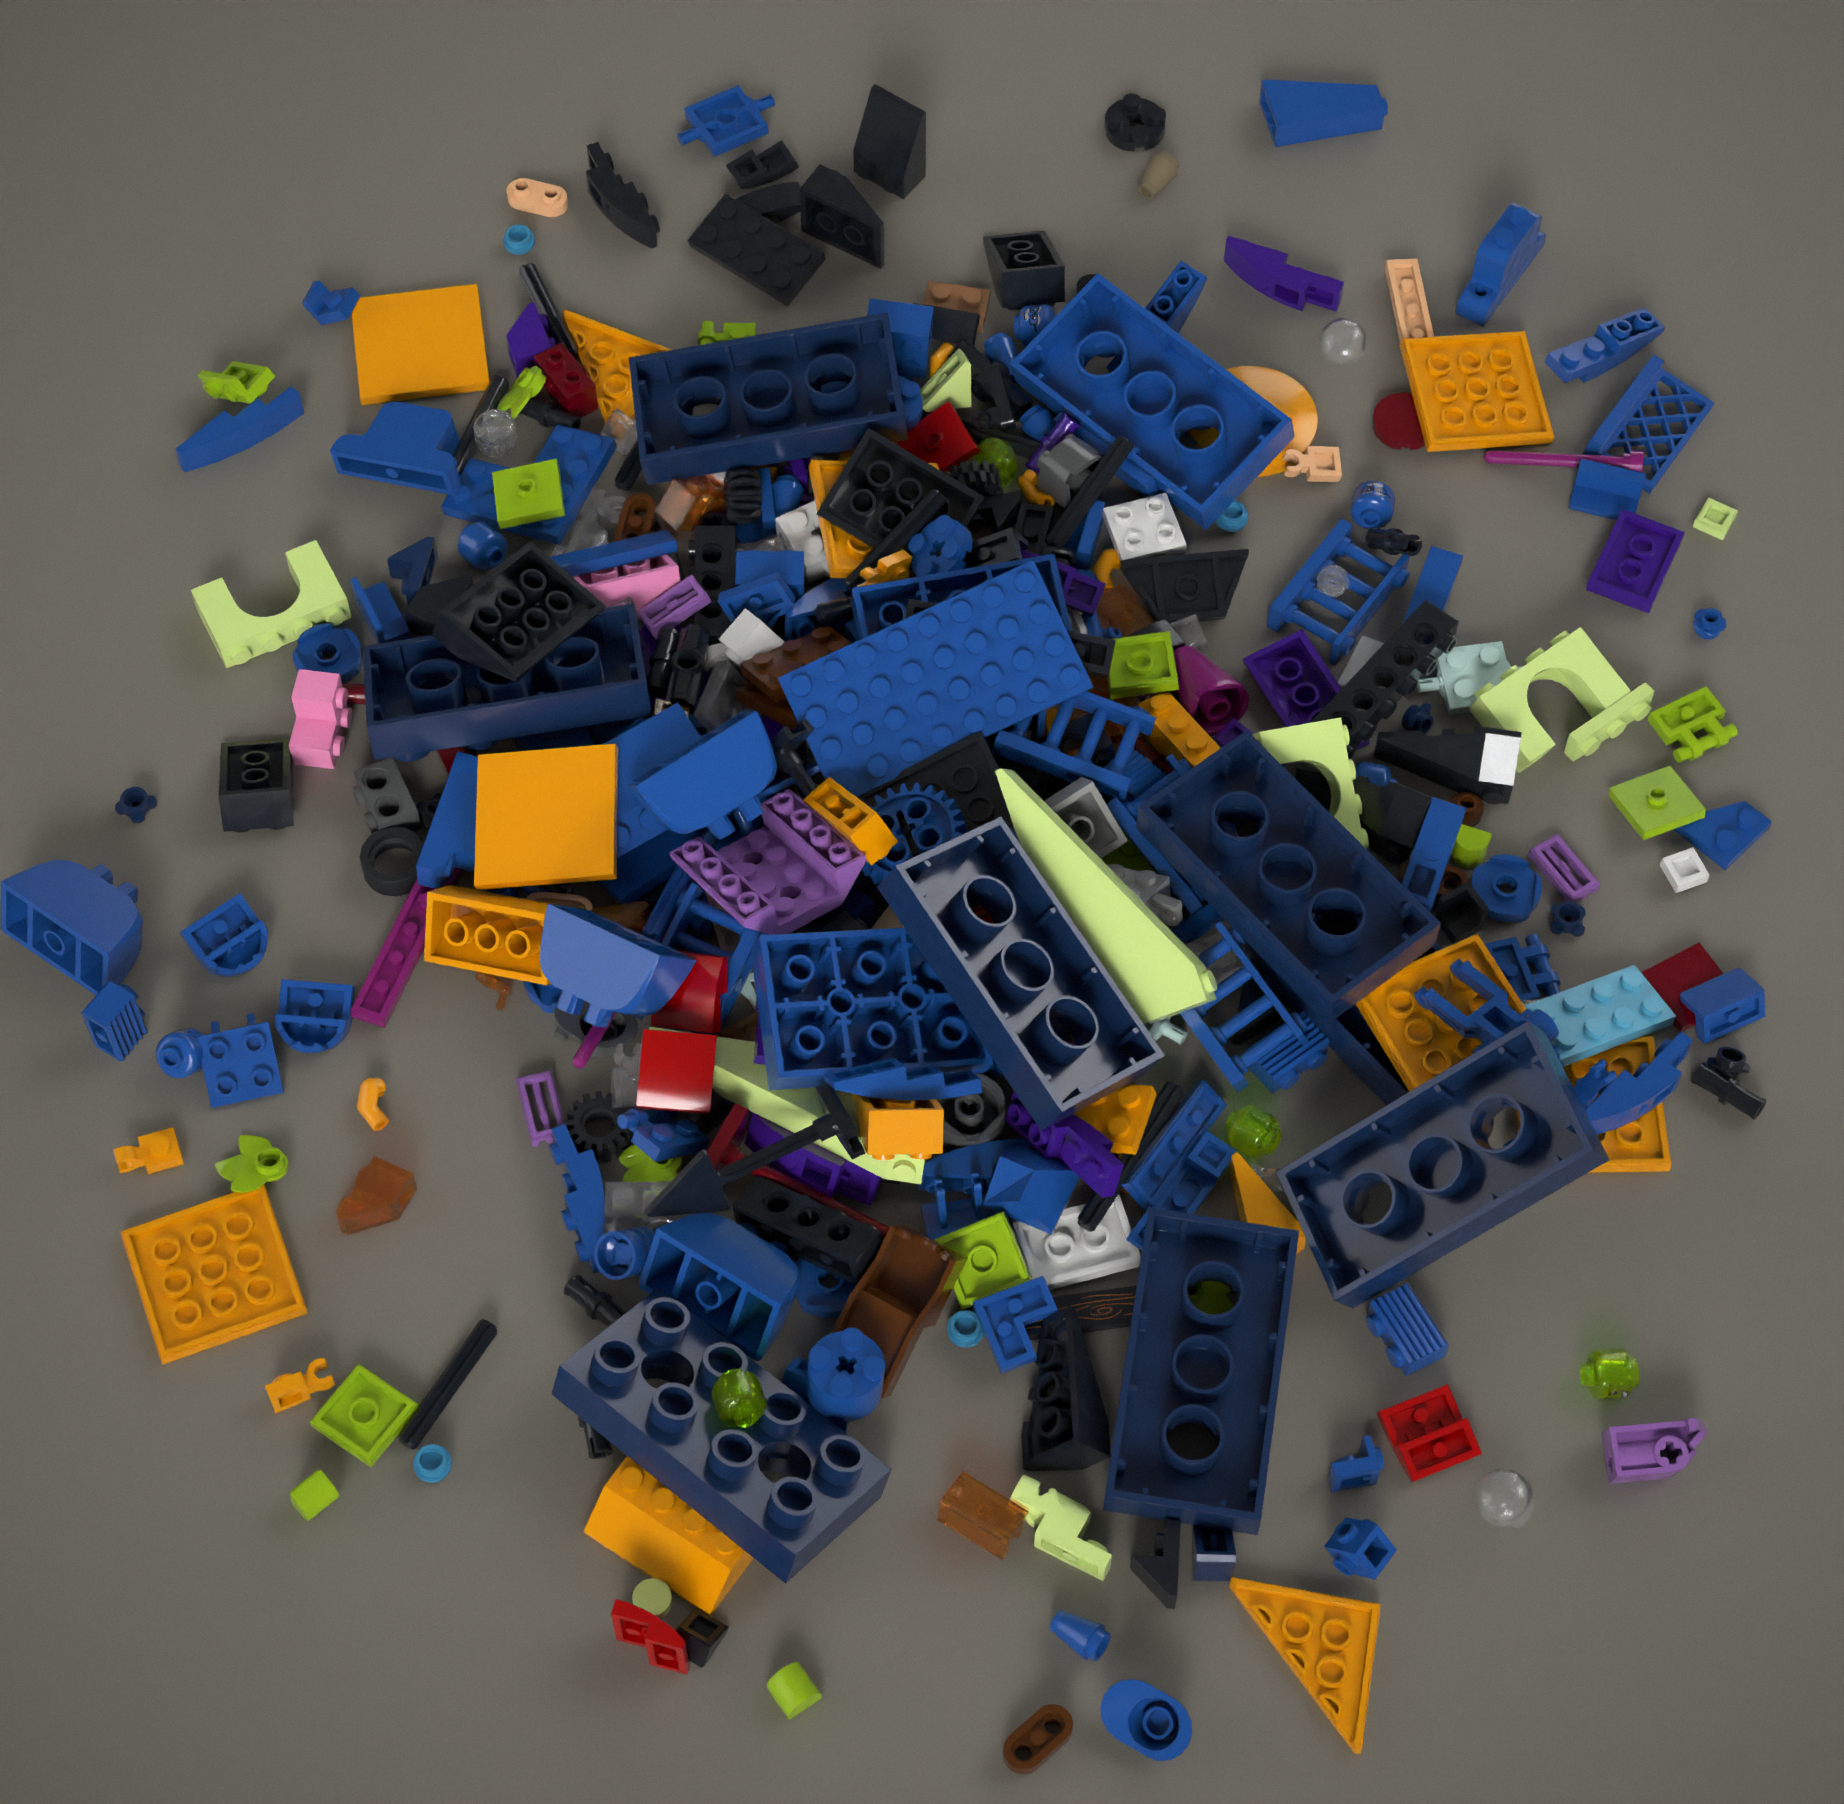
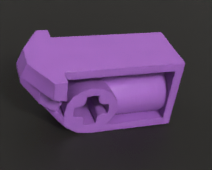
M1687 1418L1681 1421L1609 1427L1601 1434L1609 1484L1673 1477L1692 1460L1697 1453L1694 1448L1708 1434L1703 1422L1697 1418ZM1664 1449L1667 1455H1673L1674 1460L1670 1463L1668 1458L1661 1457L1660 1455Z

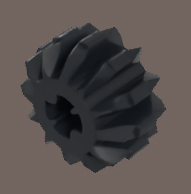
M736 468V470H728L725 474L723 488L725 517L730 523L749 525V523H757L760 518L762 505L760 476L755 470Z

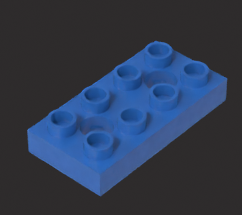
M1099 273L1086 284L1010 363L1015 382L1057 415L1060 412L1070 414L1084 428L1110 446L1118 436L1127 438L1133 444V449L1127 458L1152 475L1160 494L1166 493L1171 504L1205 530L1215 522L1295 437L1291 418ZM1119 355L1123 358L1118 368L1111 373L1094 375L1085 371L1087 363L1094 356L1109 358ZM1213 427L1219 431L1216 441L1203 449H1189L1180 443L1182 436L1191 428L1201 431Z

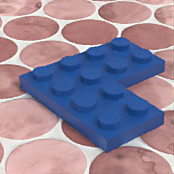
M556 425L534 463L557 459L560 469L565 516L500 529L497 522L492 472L509 469V467L470 458L462 474L459 476L461 485L455 496L448 494L442 503L443 514L474 523L483 521L496 529L560 545L617 448L614 438Z

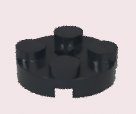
M1126 94L1122 100L1112 104L1106 111V136L1111 144L1124 151L1134 152L1135 147L1141 148L1144 146V151L1152 149L1162 141L1165 135L1166 112L1154 102L1141 98L1138 94ZM1131 122H1138L1141 124V126L1136 124L1133 127L1129 125Z

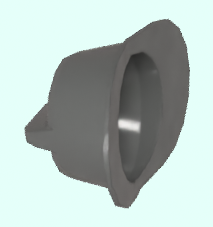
M585 1001L580 1015H574L558 1009L557 1002L554 1009L556 1022L561 1029L579 1039L580 1044H582L592 1027V1024L584 1020L590 1003ZM616 1013L592 1056L607 1058L614 1055L621 1056L625 1051V1045L632 1041L637 1034L638 1023L633 1015Z

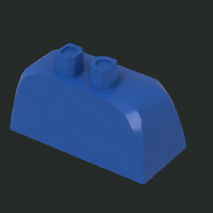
M757 710L742 711L628 782L625 786L646 811L667 830L673 833L688 834L707 827L718 840H721L736 830L726 815L727 813L737 808L745 822H749L764 813L756 795L761 793L774 779L777 772V763L772 745Z
M48 861L1 881V929L6 935L94 995H97L108 981L120 985L140 954L143 919L135 906V903L138 901V889L128 881L123 882L117 888L112 885L113 874L110 869L102 864L89 870L83 865L72 861Z
M547 904L540 944L541 970L553 986L562 990L557 1008L570 1014L580 1015L584 1002H589L584 1020L594 1026L607 1027L613 1012L637 1016L655 1014L674 996L697 961L690 956L590 910Z
M698 1213L664 1224L656 1229L638 1284L640 1289L648 1294L661 1287L729 1342L740 1348L747 1356L755 1361H760L769 1351L785 1324L800 1287L801 1276L795 1263L786 1254L787 1246L777 1240L768 1243L758 1237L756 1227L746 1221L739 1225L719 1215Z

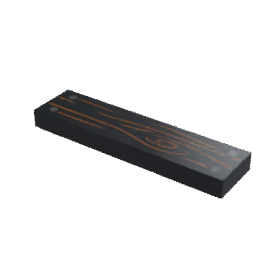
M1137 1286L1054 1296L1053 1300L1058 1309L1057 1312L1070 1305L1076 1308L1083 1333L1131 1327ZM1043 1319L1024 1326L1030 1340L1039 1339Z

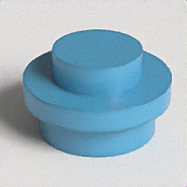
M513 225L507 229L503 237V244L508 252L521 255L533 249L535 238L528 227Z
M1235 500L1215 521L1225 531H1240L1247 525L1248 512L1241 502Z
M964 1310L957 1312L947 1323L948 1338L958 1347H973L984 1336L977 1315L972 1311Z
M426 1445L416 1453L413 1459L414 1472L424 1482H439L446 1478L451 1471V1456L440 1445Z

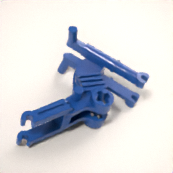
M1458 959L1449 966L1451 972L1458 980L1464 982L1487 1001L1468 1017L1432 988L1427 991L1423 986L1414 993V997L1420 1006L1424 1009H1429L1462 1037L1478 1038L1482 1042L1480 1046L1472 1051V1054L1529 1021L1546 1033L1561 1065H1563L1562 1060H1560V1054L1557 1053L1559 1051L1558 1047L1551 1042L1559 1035L1558 1028L1552 1018L1540 1009L1532 1012L1527 1008L1521 1014H1518L1508 1005V993L1475 969L1468 960L1463 963L1461 959ZM1603 1059L1594 1064L1583 1078L1575 1081L1576 1085L1573 1088L1582 1106L1589 1100L1592 1102L1596 1098L1598 1091L1617 1076L1614 1071L1608 1072L1605 1069L1607 1063ZM1514 1139L1503 1144V1147L1509 1145Z

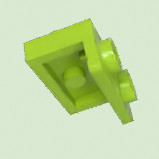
M232 361L222 373L201 370L198 377L204 383V390L211 397L251 404L257 397L266 392L268 384L274 379L275 375L265 366Z

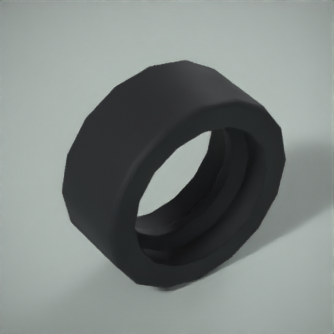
M402 827L380 829L368 837L361 848L360 862L365 881L372 890L382 895L395 897L410 893L417 879L416 865L424 845L422 839L417 833ZM403 848L413 852L415 855L414 864L410 869L401 874L385 875L375 870L374 861L386 850Z

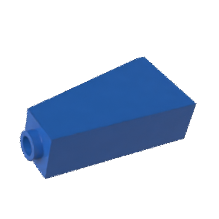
M1268 79L1261 81L1259 103L1275 147L1382 129L1384 116L1388 114L1387 100L1385 97H1381L1377 85Z

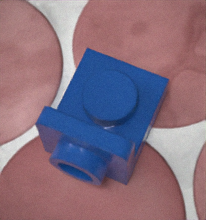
M318 280L312 283L302 304L321 325L347 320L360 295L353 287L330 292Z
M1371 1435L1362 1437L1359 1449L1361 1458L1349 1455L1339 1458L1335 1463H1331L1328 1475L1331 1492L1377 1484L1380 1470L1384 1469V1459L1381 1448L1379 1446L1374 1447Z

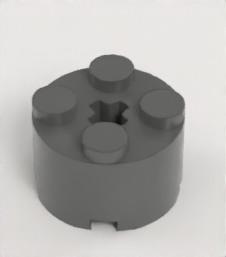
M1067 435L1051 451H1045L1039 457L1037 466L1040 468L1037 480L1038 490L1049 494L1058 505L1066 510L1104 455L1075 435Z
M975 1074L981 1078L983 1093L937 1099L944 1109L943 1149L947 1152L969 1145L1002 1140L1006 1125L1005 1097L999 1085L989 1077Z

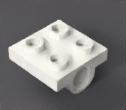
M1166 493L1103 508L1102 516L1119 560L1171 556L1186 552V541Z

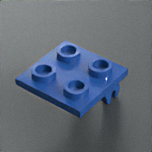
M251 1013L247 1014V1026L221 1032L219 1021L211 1022V1034L196 1037L203 1049L201 1063L211 1108L284 1093L269 1021L256 1024L255 1014Z
M978 1171L970 1172L971 1198L945 1202L942 1178L933 1179L935 1203L921 1205L927 1237L934 1240L998 1214V1212L984 1207L987 1194H982Z

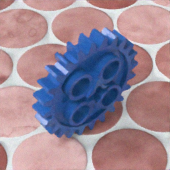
M915 783L912 791H908L905 784H901L900 793L895 794L891 788H888V798L882 799L878 795L874 796L877 805L869 807L878 813L888 828H892L890 831L898 840V843L890 849L884 858L878 860L873 865H870L867 861L865 862L862 871L866 877L870 875L875 885L883 881L896 865L914 858L897 818L898 814L902 813L920 854L968 832L963 821L965 818L961 809H958L953 798L948 799L944 790L936 794L933 785H929L923 792L920 784ZM925 814L921 818L915 819L918 815ZM937 841L935 845L927 847L931 842ZM904 856L901 860L894 862L896 858Z

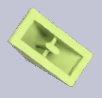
M960 348L920 389L923 409L926 412L935 411L948 401L955 409L972 407L971 364Z

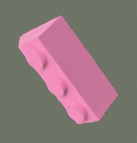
M668 555L573 577L606 605L605 608L634 603L636 612L681 582L679 567Z

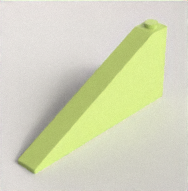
M1002 768L996 770L995 773L1020 845L1144 1026L1217 1000L1214 992L1217 990L1215 977L1210 970L1206 969V966L1014 770Z
M649 1027L650 1030L683 1032L663 1028ZM717 1037L713 1089L721 1097L737 1103L793 1133L813 1125L812 1121L824 1116L816 1087L769 1090L766 1065L753 1063L755 1042ZM835 1090L859 1135L857 1137L861 1143L852 1093ZM836 1135L822 1142L820 1139L813 1142L883 1179L921 1184L925 1159H913L909 1157V1154H898L891 1160H877L872 1158V1155H867L865 1151V1154L852 1160Z

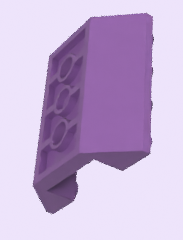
M790 789L778 793L761 803L764 812L762 813L764 827L751 832L749 835L721 848L719 851L716 852L699 836L669 852L671 859L743 927L770 935L789 934L842 905L866 862L865 854Z

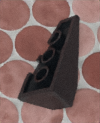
M1488 727L1475 728L1474 734L1455 735L1454 729H1442V734L1435 736H1426L1421 731L1378 732L1374 757L1457 793H1474L1482 801L1489 804H1509L1514 785L1522 732Z
M1299 763L1296 768L1295 779L1329 812L1331 790L1326 778L1313 766ZM1359 775L1356 780H1353L1355 794L1360 796L1362 802V814L1359 815L1361 829L1364 828L1368 835V848L1381 855L1387 861L1402 864L1412 856L1432 797L1397 783L1388 782L1386 787L1370 784L1369 777Z
M1070 1305L1044 1318L1042 1321L1036 1353L1037 1359L1035 1361V1364L1039 1367L1036 1387H1030L1028 1400L1033 1402L1030 1421L1023 1422L1021 1433L1023 1469L1026 1471L1083 1470L1111 1457L1108 1418L1076 1308Z

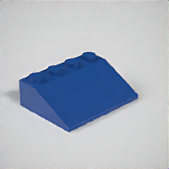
M679 703L604 743L616 744L618 747L617 858L667 830L646 811L625 785L700 738V735Z

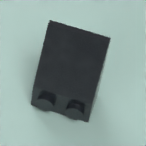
M874 84L870 90L853 149L854 172L863 179H868L881 186L888 193H893L905 199L926 177V112Z
M819 164L800 187L801 231L881 269L884 266V222L846 176L837 170H831Z
M1044 230L983 236V244L996 297L1002 308L1021 310L1024 306L1045 304L1054 306L1056 303L1065 302V266Z
M290 738L221 743L219 803L223 832L234 831L243 833L251 829L263 828L280 830L285 827L294 826Z

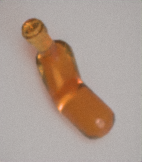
M476 971L475 978L485 987L500 993L496 1009L503 1010L507 995H511L510 988L495 975Z

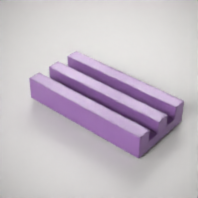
M691 574L636 613L656 640L661 628H674L711 603V600Z
M1559 834L1550 837L1529 850L1528 856L1565 901L1576 903L1579 898L1583 900L1588 896V893H1595L1599 890L1600 883ZM1553 846L1557 850V852L1563 857V859L1568 863V865L1583 881V883L1585 884L1584 886H1582L1578 882V880L1570 872V868L1565 864L1564 861H1561L1558 858V856L1553 852V850L1550 847Z
M551 1070L516 1078L532 1147L539 1146V1142L545 1140L546 1143L554 1142L539 1082L546 1081L557 1126L565 1124ZM532 1084L543 1131L536 1132L525 1085Z

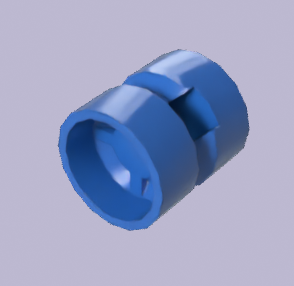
M642 1226L605 1233L597 1241L594 1250V1258L598 1270L605 1277L612 1280L641 1276L655 1232L650 1228Z

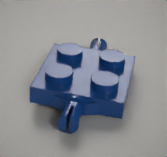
M739 85L688 106L684 108L685 118L693 128L677 134L679 143L684 146L698 139L705 143L713 156L716 157L769 134L768 124L760 112L774 107L773 96L771 97V94H768L758 100H753L745 95Z

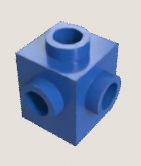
M1345 1517L1335 1528L1333 1535L1324 1545L1334 1558V1566L1340 1572L1347 1576L1354 1574L1374 1580L1397 1551L1376 1523L1369 1519L1362 1521Z

